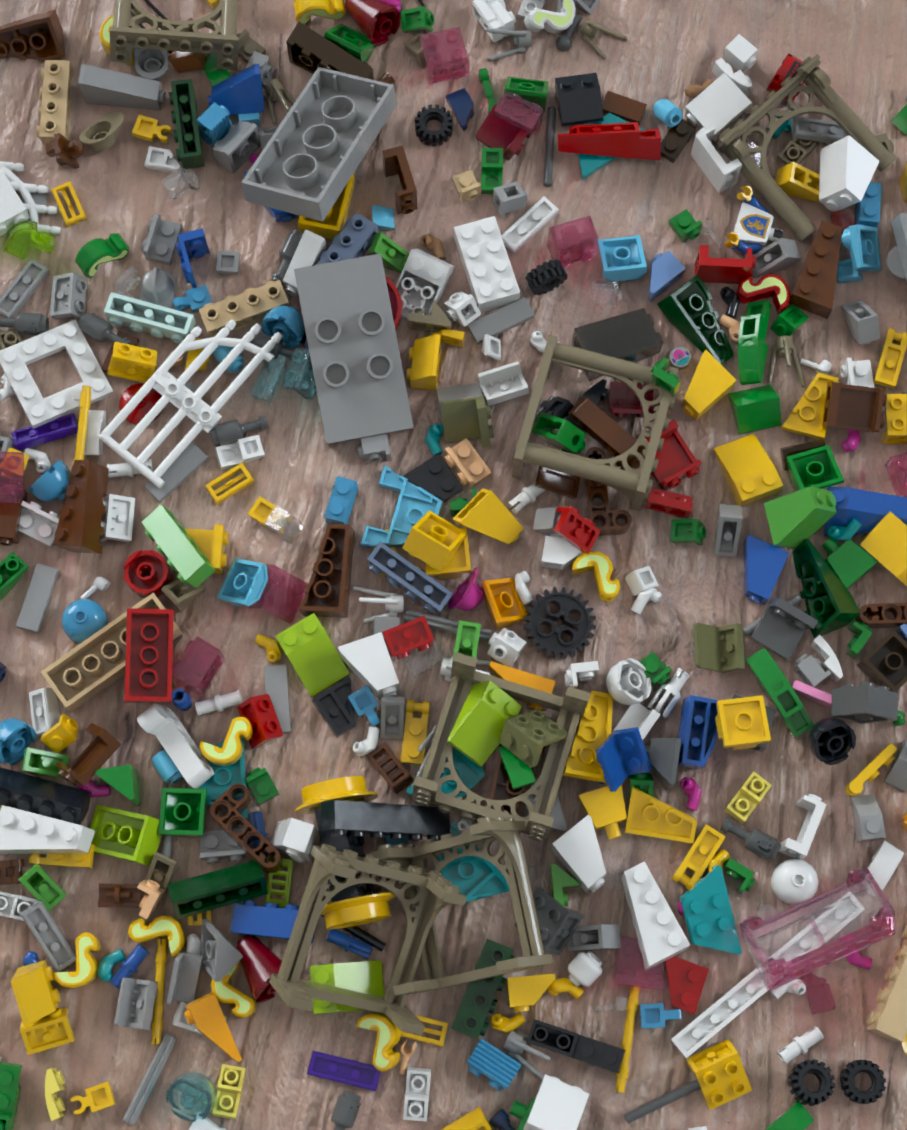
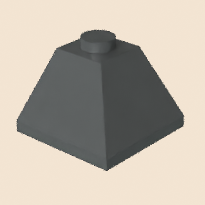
M651 738L649 744H645V749L652 766V773L664 789L669 791L673 788L676 781L681 745L680 738Z

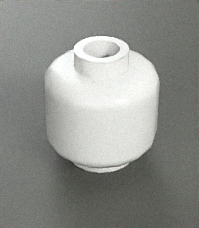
M590 951L587 953L579 952L568 964V971L570 973L568 977L578 987L580 984L589 987L602 974V962Z

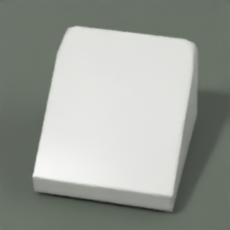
M650 566L634 570L625 577L633 596H637L640 592L659 586Z

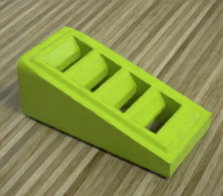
M270 858V862L274 863L275 858ZM282 859V866L288 867V870L268 873V894H266L265 903L279 904L278 907L286 908V905H289L295 861ZM274 875L287 877L286 881L274 880ZM273 885L286 886L285 890L272 889ZM271 895H284V900L271 899Z

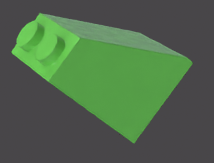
M810 486L765 502L764 506L773 545L795 549L804 539H809L837 513L835 508L836 498L832 491Z

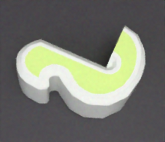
M558 0L556 12L535 8L525 16V26L528 30L535 33L542 29L552 34L563 32L573 23L575 17L574 1Z

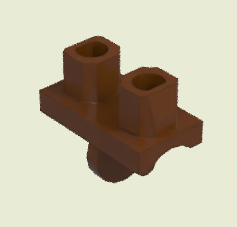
M60 133L54 134V141L46 143V154L50 158L56 156V161L60 166L68 164L73 169L79 168L76 158L83 155L84 144L79 140L69 141Z
M99 883L98 907L140 908L142 890L137 888L139 884Z

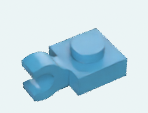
M206 285L185 291L187 297L172 299L175 310L183 311L191 308L192 313L198 312L205 304L212 303Z
M368 685L348 695L359 716L365 713L373 727L381 723L373 709L379 704Z
M664 1003L640 1004L641 1029L665 1027V1020L681 1019V1009L664 1010Z

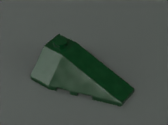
M697 274L667 295L657 305L668 321L702 353L707 350L723 365L734 354L725 331L720 328L717 320L719 318L718 312L714 311L710 301L712 299L711 293Z
M804 539L792 553L796 574L802 583L803 591H800L801 598L805 599L807 609L805 613L818 620L815 628L810 629L813 637L817 638L819 635L823 636L847 626L860 614V611L851 593L810 540Z

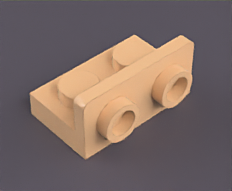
M467 438L452 448L449 446L445 448L446 456L444 459L450 468L454 467L458 472L456 475L462 485L467 484L469 489L492 475L490 469Z

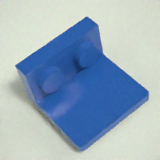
M203 228L178 234L179 243H175L186 283H191L192 288H196L197 285L189 258H201L205 254L210 253Z
M638 727L613 731L596 751L597 761L601 764L604 780L611 792H615L629 775L649 773L652 769Z

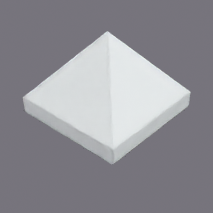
M485 334L481 350L483 354L495 360H501L500 339Z

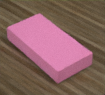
M797 680L791 684L797 696L828 709L832 708L831 694Z

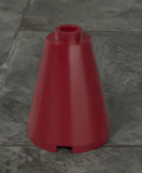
M345 0V9L373 44H385L389 41L388 37L390 34L393 33L395 35L401 23V14L396 7L379 0Z
M246 935L238 940L236 948L243 955L240 963L251 994L257 1003H262L275 997L273 993L276 990L269 981L272 973L278 974L282 960L256 936Z

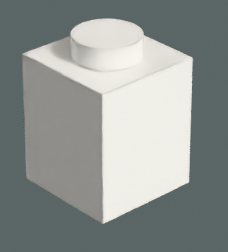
M738 34L725 47L723 59L736 70L743 72L746 68L750 69L757 61L755 57L758 49Z

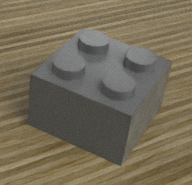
M861 682L860 686L844 684L842 688L832 689L831 716L860 724L897 720L898 693L889 691L888 687H874V683Z

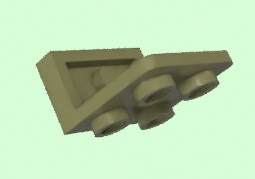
M484 396L441 403L440 407L446 442L463 441L466 438L468 440L480 438L482 448L491 447L490 438H494L493 426L488 425V419H491L492 416L490 405H485Z
M702 623L693 625L694 660L697 668L720 673L745 669L742 624L722 627Z
M532 710L506 719L499 743L532 768L537 766L543 747L565 739L567 732L559 724L549 719L542 711Z

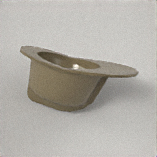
M112 111L105 114L80 133V141L84 144H89L95 153L109 149L115 144L117 130L124 122V114L120 111Z

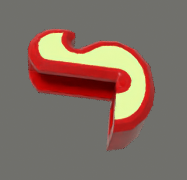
M768 274L762 276L756 284L752 282L753 279L751 277L745 278L739 283L736 294L743 304L772 296L775 309L779 315L786 309L790 301L789 287L784 279L777 275Z

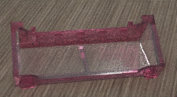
M865 867L851 871L848 874L846 884L764 921L760 917H749L743 923H740L741 935L767 990L771 991L894 935L895 911L868 868Z

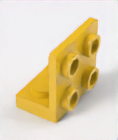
M887 394L885 405L886 430L882 435V444H907V394Z
M729 1039L686 1058L688 1066L697 1078L709 1110L715 1109L752 1091L739 1053Z

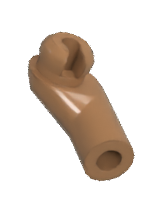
M708 79L702 86L688 85L685 88V95L694 99L714 81Z
M424 234L420 237V243L425 248L433 251L435 257L443 261L446 259L440 239L430 234Z

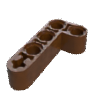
M582 397L568 412L569 417L614 457L629 450L637 441L586 397ZM643 446L638 447L637 452L643 456L642 450L645 448ZM634 456L627 457L628 465L636 470L640 465L639 460ZM617 462L616 465L618 467L621 466L620 469L624 470L622 467V462Z
M592 447L587 450L585 457L605 459V454L602 449ZM585 479L587 517L592 521L600 519L605 524L603 527L595 526L600 530L598 536L621 535L628 532L632 522L630 513L626 510H609L607 485L602 483L593 484L589 479ZM599 498L603 501V504L596 506L592 503V500ZM618 518H622L626 521L627 524L625 526H619L617 525L615 520Z
M907 603L865 604L859 609L860 614L855 618L856 622L860 621L869 628H899L903 624L907 625ZM885 611H890L894 615V620L887 619Z
M234 784L213 803L210 810L216 824L259 866L268 873H276L282 867L281 855L241 815L250 804L251 799L248 789L243 784ZM237 793L245 794L244 798L240 801L233 799ZM221 809L228 810L227 815L224 817H218L217 813ZM236 825H244V829L240 833L233 832V828ZM253 840L261 842L259 847L255 849L249 848V844ZM265 851H266V854H267L271 859L275 858V862H274V863H272V862H270V861L267 862V859H266V857H265V855H264V852H265Z

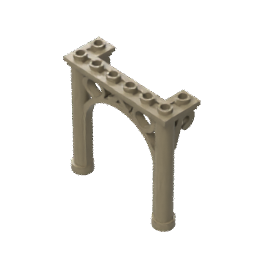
M115 0L113 26L110 28L111 62L132 63V48L217 54L216 69L237 71L239 37H237L238 0H220L218 6L210 14L189 21H172L156 17L141 8L136 0ZM133 10L137 16L131 19V11ZM221 16L219 26L218 23L215 21ZM142 23H148L152 26V28L145 29L138 28L136 26ZM207 27L214 32L201 33L198 30Z
M818 54L813 58L807 57L796 70L798 74L793 78L791 76L786 78L780 84L782 88L778 92L773 90L764 98L766 102L761 107L757 104L749 111L750 116L745 121L741 118L734 124L732 130L729 127L719 135L720 138L717 140L718 144L715 148L717 152L724 153L731 162L738 158L742 164L740 172L795 232V237L800 243L817 228L771 177L766 163L769 141L782 124L799 115L821 114L834 120L847 135H850L879 160L877 169L880 172L897 158L892 151L889 152L830 86L831 80L829 76L818 67L821 63ZM798 92H805L809 97L807 106H795L792 102L793 96ZM814 95L825 107L812 106L815 98ZM786 97H788L787 106L789 110H791V112H789L788 109L785 111H778L774 109L780 102H782ZM766 115L769 119V124L766 128L769 131L768 133L762 127H753ZM752 133H759L763 139L762 146L750 148L746 144V138ZM760 153V167L750 157V154Z

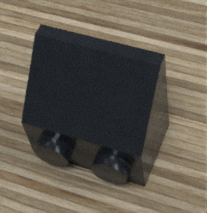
M597 73L555 78V99L562 126L603 121L601 91Z

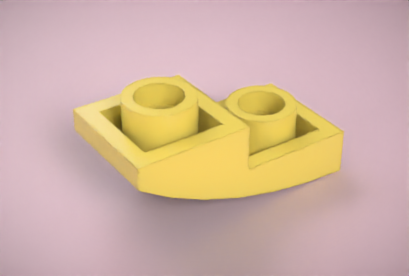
M753 771L724 811L743 824L772 785Z
M222 1064L212 1112L213 1116L236 1120L246 1068Z
M56 1068L47 1069L45 1077V1098L51 1121L65 1117L63 1113L65 1110L64 1102L61 1097L57 1098L56 1096L57 1093L65 1090L63 1087L65 1079L60 1070L57 1071Z

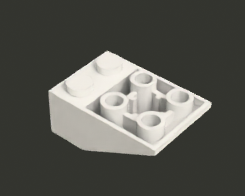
M411 249L396 285L402 301V316L408 319L409 312L415 313L416 311L431 315L433 300L438 304L455 266L422 250Z

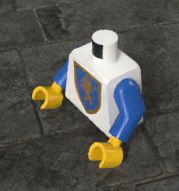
M750 186L741 187L740 189L743 192L737 194V198L739 200L745 199V203L742 202L734 232L725 235L729 241L724 243L726 248L732 247L745 255L747 248H752V253L759 252L765 248L767 240L775 242L782 237L783 233L782 230L771 228L774 216L752 195L753 190Z

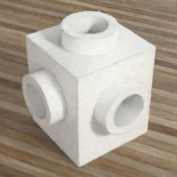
M462 291L454 293L444 303L448 310L446 314L452 322L456 321L464 327L481 315L476 299L471 294L467 295Z
M503 628L499 634L495 632L489 640L488 644L491 647L487 654L492 656L497 662L511 667L527 642L518 637L513 631Z

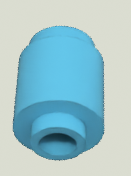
M660 99L654 104L653 112L655 117L666 126L674 127L681 121L683 116L682 110L668 99Z
M218 346L213 351L215 359L221 363L234 347ZM239 354L226 369L227 372H239L244 366L245 358Z
M165 749L152 758L153 767L165 783L171 782L175 784L182 779V774Z

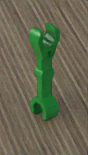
M487 68L479 69L478 76L488 101L489 114L497 102L494 99L493 90L490 86Z

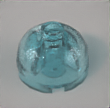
M196 1071L179 1075L167 1090L166 1095L167 1103L170 1101V1104L173 1106L171 1108L172 1112L179 1118L190 1122H195L196 1119H205L211 1112L216 1099V1091L212 1081L204 1074Z

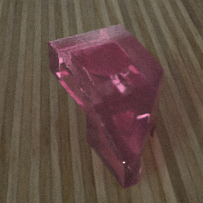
M805 967L801 968V976L806 985V995L812 1015L835 1010L836 1005L829 984L826 983L827 980L812 974Z

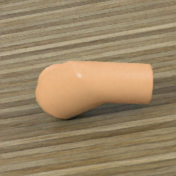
M723 314L719 324L728 328L731 339L734 342H738L740 322Z

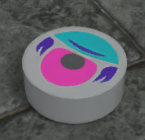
M684 347L674 348L669 355L670 365L678 368V370L685 369L691 360L690 352Z

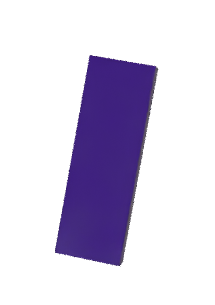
M73 413L34 429L32 426L12 431L13 447L20 451L77 434L78 423Z
M312 1051L307 1071L308 1075L372 1091L377 1090L381 1073L373 1065L317 1051Z

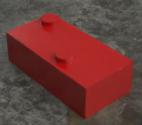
M127 608L124 703H171L174 609Z

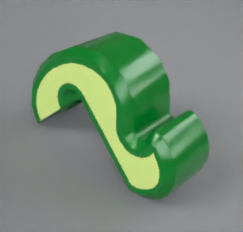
M112 233L105 240L97 238L87 242L78 251L75 262L86 277H93L99 264L123 259L129 253V247L119 233Z

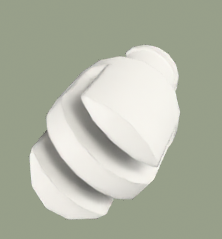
M680 668L677 669L668 684H662L647 706L652 710L657 704L655 710L658 713L664 710L662 715L664 718L668 717L681 698L679 691L690 677L687 672L684 671L682 673L683 670Z

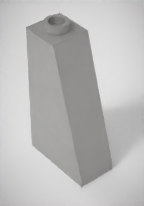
M81 64L78 84L86 104L160 110L161 103L165 102L166 93L165 90H162L160 81Z

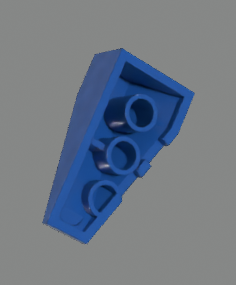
M827 487V490L832 491L836 498L835 508L837 513L825 523L824 536H828L827 531L831 526L846 527L853 518L862 524L854 535L865 532L870 533L889 511L907 525V497L855 488Z

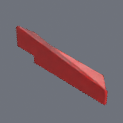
M638 122L576 125L569 129V134H558V151L658 161L661 158V136L659 129L640 131Z

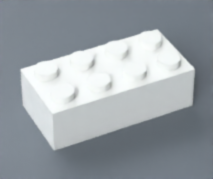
M495 216L454 227V240L472 295L477 301V307L480 312L498 309L519 300L520 290Z

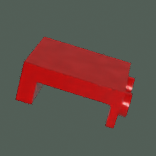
M709 245L699 246L695 260L694 276L698 274L704 283L739 284L743 279L752 276V268H755L756 256L752 255V248H747L744 259L710 258L708 257Z
M674 419L669 422L667 431L662 430L660 438L664 439L661 452L656 451L655 459H659L656 472H651L663 490L667 487L669 489L676 487L681 483L680 480L688 477V479L694 477L700 472L699 469L702 464L700 459H695L677 431L679 426Z

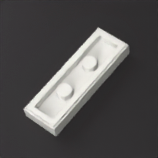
M543 196L501 235L504 245L515 254L559 213V209Z

